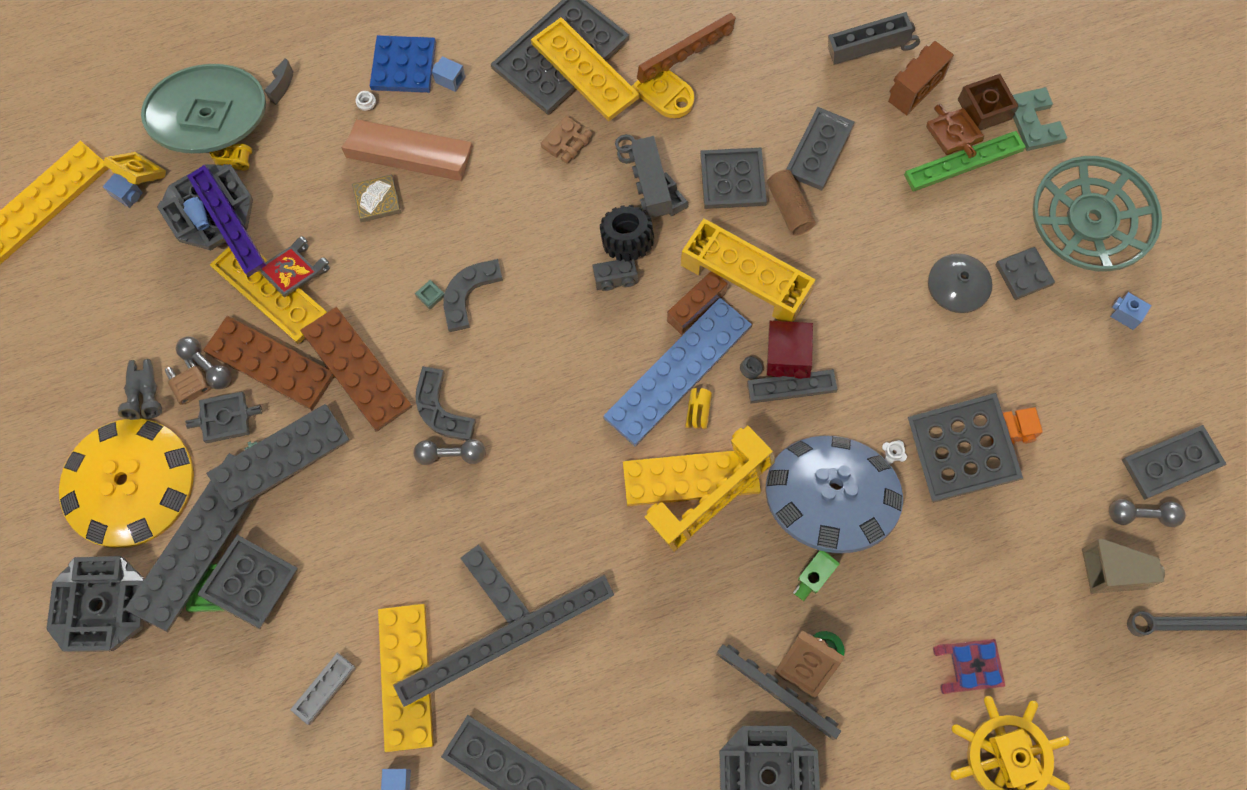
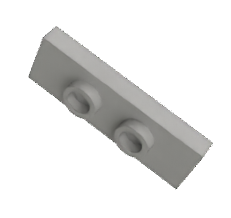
M336 653L290 710L307 725H310L354 672L356 667L342 655Z

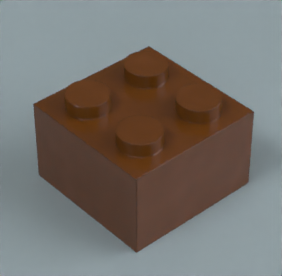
M1001 74L963 86L958 97L961 107L966 110L980 131L1012 120L1019 107Z

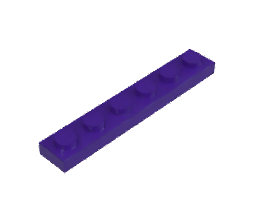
M203 165L189 174L187 177L244 273L250 277L265 267L267 264L209 168Z

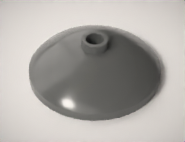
M950 254L944 256L933 265L928 276V288L931 296L941 307L951 312H973L987 302L992 292V278L988 269L981 261L970 255ZM961 275L966 276L967 279H963Z

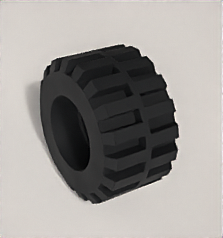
M622 205L620 208H613L612 212H607L605 217H602L600 224L604 251L606 254L609 253L611 258L616 257L618 261L624 259L626 262L630 261V259L638 260V257H644L646 252H650L651 246L654 245V232L651 216L648 215L646 210L642 211L641 207L634 208V205H629L628 207Z

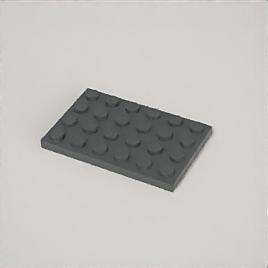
M561 0L491 63V68L547 115L576 88L531 44L533 37L562 17L605 61L629 40L627 32L586 0Z

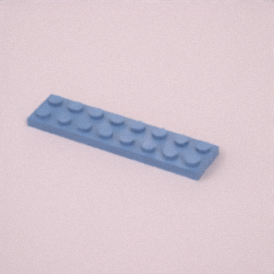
M719 298L609 409L603 418L636 447L751 328L752 324L724 300Z

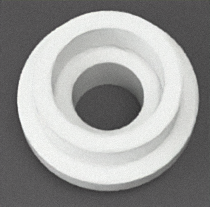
M369 91L358 93L356 105L359 109L367 111L375 106L376 99Z

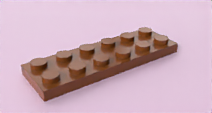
M337 307L300 330L375 432L412 408L411 403Z
M226 316L203 349L206 354L311 411L334 378L329 369L229 316Z

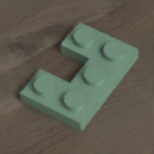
M1046 87L1013 95L1019 106L1013 119L1026 151L1065 143L1067 136L1061 121L1041 125L1036 114L1037 111L1050 109L1053 105Z

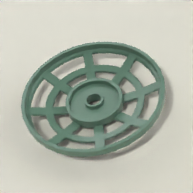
M1081 156L1061 162L1044 176L1037 187L1033 199V218L1037 231L1044 243L1061 259L1086 270L1115 271L1135 264L1153 248L1162 227L1161 206L1151 185L1133 168L1107 157ZM1088 166L1104 167L1120 173L1121 176L1114 184L1103 179L1089 178ZM1073 167H1079L1080 179L1068 182L1060 189L1051 181L1059 173ZM1128 179L1140 189L1149 206L1136 209L1131 198L1121 189ZM1090 185L1100 186L1109 191L1105 196L1091 193ZM1081 186L1082 195L1074 201L1065 194L1070 189ZM1045 187L1054 195L1050 205V217L1039 216L1038 214L1039 199ZM1116 195L1119 196L1128 210L1119 212L1118 207L1112 201ZM1059 200L1069 208L1067 217H1056V207ZM1089 214H1095L1098 217V221L1090 219ZM1151 214L1152 230L1147 243L1134 239L1138 229V217ZM1131 219L1128 235L1117 230L1120 220ZM1042 225H1052L1057 237L1066 245L1062 251L1048 238ZM1058 225H1069L1075 233L1070 241L1063 235ZM1112 236L1122 242L1117 247L1106 250L1103 240ZM1082 239L1092 241L1096 251L1086 250L1077 245ZM1128 245L1141 250L1135 257L1119 265H1112L1109 256L1124 250ZM1074 250L1086 256L1099 257L1103 266L1087 264L1069 255Z

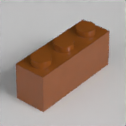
M709 272L667 311V322L683 335L719 298L726 295L728 283L719 275Z

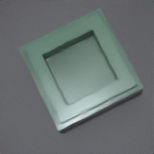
M431 280L415 293L416 297L428 309H432L444 298V292Z

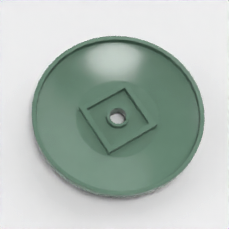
M203 64L179 70L157 83L143 102L141 119L147 134L162 147L181 153H207L229 147L248 136L257 127L264 115L266 99L262 86L250 73L230 65Z

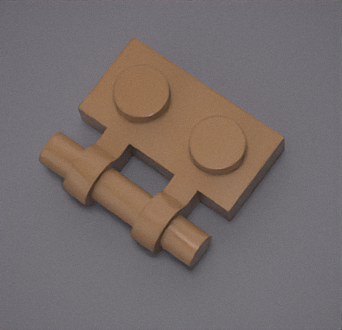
M566 115L541 142V147L556 158L563 153L564 155L561 157V160L567 164L570 159H574L578 155L577 152L582 146L585 147L589 143V139L593 134L590 130L579 134L582 131V126ZM573 140L575 141L572 146H568Z

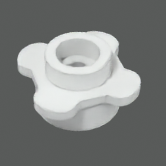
M898 440L883 444L882 449L886 454L885 460L889 464H892L894 461L904 462L907 455L905 454L902 441Z

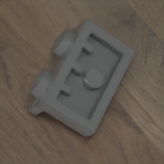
M622 259L621 261L615 260L592 264L597 290L609 291L614 287H631L638 283V272L636 271L634 259L626 262Z

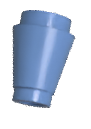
M198 197L186 200L183 204V210L197 230L207 229L210 225L203 202Z

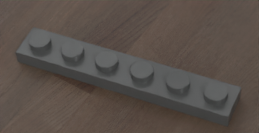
M722 644L716 653L718 657L830 739H837L841 730L837 728L839 724L828 716L825 718L817 713L818 709L807 701L804 704L797 699L799 695L788 687L783 689L777 684L779 681L769 673L764 675L758 670L759 666L750 659L745 661L738 656L740 652L733 646L728 644L726 647Z

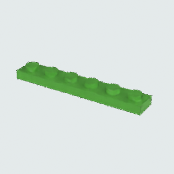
M1013 131L972 146L977 152L973 158H969L965 151L962 150L907 170L904 176L914 192L1023 152L1025 145L1017 131Z

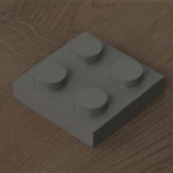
M1036 247L999 260L995 264L1015 300L1053 286L1055 283Z

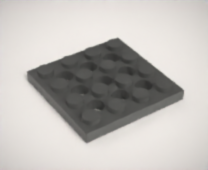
M996 393L908 417L933 503L1023 480ZM976 416H985L987 418L986 424L983 426L975 425L974 418ZM954 422H962L965 425L963 431L954 432L951 429ZM932 428H940L942 435L939 438H932L929 435ZM985 436H989L994 440V443L990 447H983L980 444V440ZM960 443H969L971 450L968 453L959 452L958 446ZM940 448H945L948 450L949 455L945 459H938L936 451ZM992 457L998 458L1001 462L1000 466L996 469L989 468L987 466L988 459ZM969 463H973L978 467L977 472L973 475H969L964 471L965 466ZM947 469L955 472V477L950 481L942 478L943 471Z

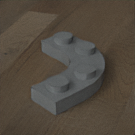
M498 259L468 266L457 273L450 281L443 300L449 332L470 328L466 311V300L475 288L503 281Z
M422 366L415 397L417 409L423 421L430 429L442 436L463 441L472 439L476 420L448 413L439 403V392L445 374L444 370Z

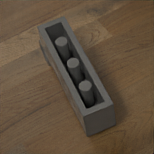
M903 12L828 35V50L835 65L899 45L903 51H908L917 47L920 44L919 36L912 35L915 31V25L913 22H910L907 12ZM916 40L913 44L905 46L907 42Z
M631 135L619 136L615 141V147L618 151L617 156L622 163L635 162L632 170L634 178H639L636 186L638 194H643V198L640 199L642 210H647L651 218L673 213L671 198L655 137L651 136L635 140ZM622 140H630L632 142V145L619 147V143ZM621 153H629V158H622Z

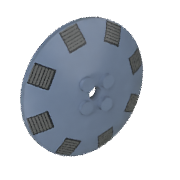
M815 436L793 443L775 458V463L770 467L766 479L767 504L774 519L781 528L802 544L825 552L853 553L877 545L893 531L902 512V487L893 468L876 451L848 438ZM830 484H838L841 486V489L835 490L830 487Z

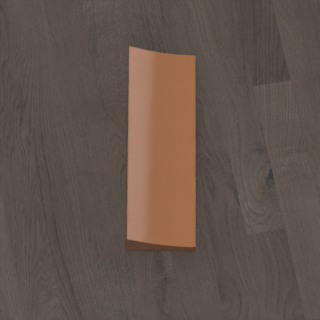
M356 119L347 140L341 148L346 158L462 181L473 146L472 142Z

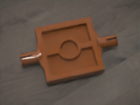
M942 104L936 105L934 110L939 116L928 121L926 126L946 155L964 150L969 158H973L977 152L973 149L972 145L980 143L984 139L980 129L964 108L946 112Z

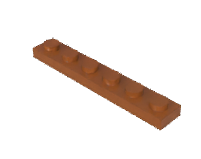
M729 13L640 64L637 79L641 84L647 80H652L657 74L668 71L676 63L683 62L688 56L700 52L709 44H714L719 38L728 36L734 29L736 17Z

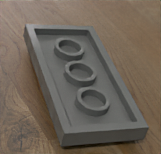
M817 107L786 170L791 171L795 180L822 191L855 122Z
M1204 425L1122 459L1144 500L1227 465Z

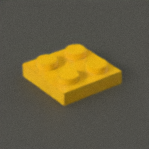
M136 152L105 157L103 163L113 173L121 175L132 184L165 178L166 170Z

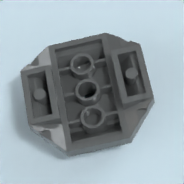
M205 164L211 171L245 230H247L253 203L252 196L231 165ZM188 175L168 186L157 208L179 242L211 251L226 241L207 209L206 214L210 226L205 230H197L184 212L183 204L186 200L194 197L200 198L187 177Z

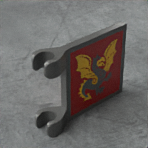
M303 236L299 237L290 247L265 262L267 265L259 270L283 297H286L318 274L326 273L330 269L329 261L326 258L319 259L312 266L300 254V252L308 249V241Z

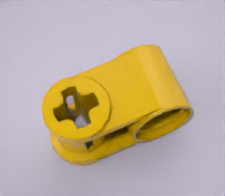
M233 144L229 147L209 152L216 165H231L233 169L246 171L250 166L248 160L249 155L252 154V148L245 144Z

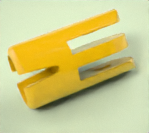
M697 388L691 389L685 428H692L693 426L695 429L701 427L702 429H707L712 397L711 391L701 388L700 392L697 393Z

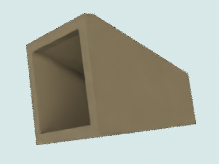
M1098 539L1082 548L1091 594L1146 590L1164 582V567L1160 564V559L1155 556L1105 539Z

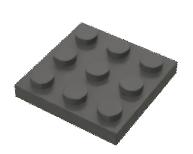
M762 147L700 150L704 209L766 206Z
M236 535L199 591L198 596L260 630L298 568L243 537Z

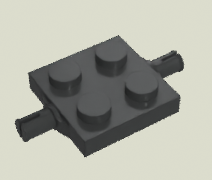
M243 392L199 400L200 412L198 418L186 420L185 423L187 429L200 427L203 433V441L206 444L250 435L249 417L262 414V407L258 405L248 408Z

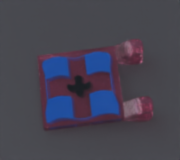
M996 639L942 644L933 647L935 656L951 654L957 681L940 685L942 694L1005 687Z

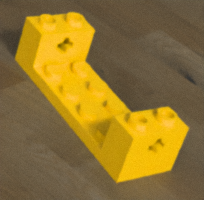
M704 218L683 248L681 254L682 267L698 276L703 268H706L773 305L772 317L779 321L794 322L810 296L816 280Z
M748 425L744 429H738L732 435L733 439L731 440L735 454L743 462L734 469V474L729 479L724 478L717 484V489L712 494H705L700 499V504L694 510L692 508L687 510L682 515L683 519L681 521L674 516L663 502L656 503L647 510L646 520L673 552L679 549L775 463L773 451Z

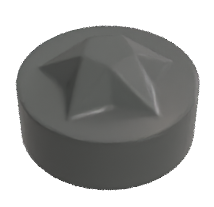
M752 356L746 357L740 364L741 373L749 379L757 378L763 370L761 362Z

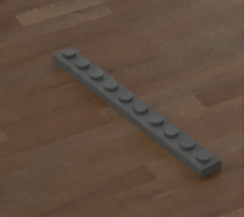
M602 574L394 683L393 686L403 707L613 597L614 593L605 575Z

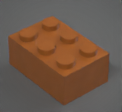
M936 41L930 46L926 45L921 50L917 59L913 58L908 63L907 69L904 72L900 71L893 80L895 84L889 91L891 95L888 102L907 116L945 78L954 54Z

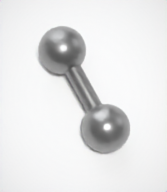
M186 336L177 342V355L183 360H195L207 372L206 382L210 387L224 389L230 384V371L222 365L213 366L200 354L201 344L196 338Z
M476 439L467 440L461 448H437L436 444L432 441L424 440L417 443L413 455L415 460L422 465H430L438 457L461 456L469 464H477L483 460L486 451L482 442Z
M1120 499L1113 502L1109 508L1110 518L1119 525L1130 524L1138 517L1158 518L1167 527H1177L1184 522L1186 517L1184 508L1176 502H1166L1159 509L1135 508L1134 504L1128 500Z

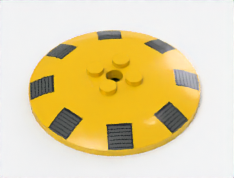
M122 419L103 425L87 435L74 448L63 467L59 483V501L64 517L80 536L100 546L128 548L149 542L164 533L176 522L189 501L194 480L191 456L182 440L170 429L157 422L146 419ZM126 474V482L122 485H118V478L121 475Z

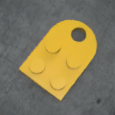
M670 70L663 71L657 74L654 79L647 80L642 84L637 80L632 85L642 100L665 117L681 118L687 115L693 108L694 92L692 88ZM678 102H685L687 106L680 108L676 104Z

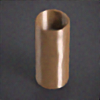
M781 170L770 176L767 180L768 187L790 233L797 236L810 231L816 222L791 171Z

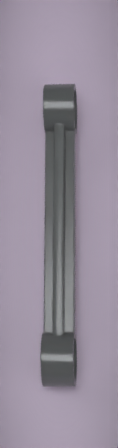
M1140 611L1129 616L1127 627L1133 635L1138 637L1149 635L1153 631H1247V615L1153 617L1148 612ZM1136 616H1141L1147 621L1148 629L1146 632H1141L1136 628Z

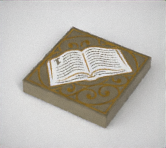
M392 174L352 184L361 223L401 213Z

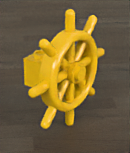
M986 696L984 703L990 719L983 722L974 733L958 724L952 726L951 730L954 734L969 741L967 751L969 766L951 771L950 777L953 780H959L972 775L983 790H1005L1003 789L1005 783L1007 788L1016 787L1017 790H1044L1048 784L1058 790H1070L1068 783L1053 776V750L1068 746L1070 739L1067 736L1048 740L1042 730L1032 723L1038 709L1036 701L1032 700L1028 703L1023 717L1013 715L999 716L993 698ZM1004 726L1017 727V730L1006 733ZM992 730H995L996 736L989 738L990 741L986 740L985 737ZM1030 737L1034 740V742L1036 743V745H1033V746H1032V741H1031ZM982 748L990 752L995 757L981 762L980 749ZM1040 754L1041 764L1034 756ZM1000 767L993 783L984 771Z

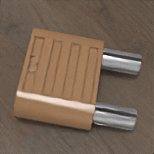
M184 360L189 369L177 376L171 367L165 369V373L169 378L168 384L180 405L191 402L211 389L206 382V377L201 368L196 366L193 360Z

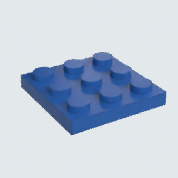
M377 35L370 79L371 90L430 93L436 47L435 38Z

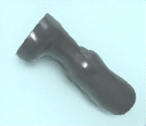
M144 359L143 370H137L136 361L129 360L126 371V385L124 387L127 402L119 405L118 415L130 420L140 419L139 394L142 393V416L145 419L155 418L162 414V406L154 398L157 385L155 383L152 362L150 359Z

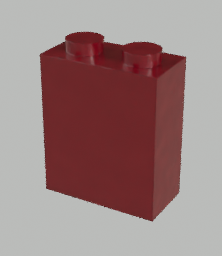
M770 320L766 375L795 377L798 379L810 378L813 352V323Z

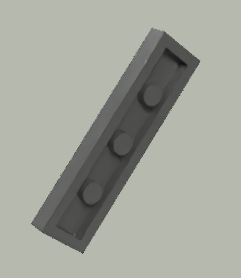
M834 369L811 372L810 378L798 379L782 376L747 381L750 404L836 393L838 390Z
M479 544L460 558L508 623L530 613Z

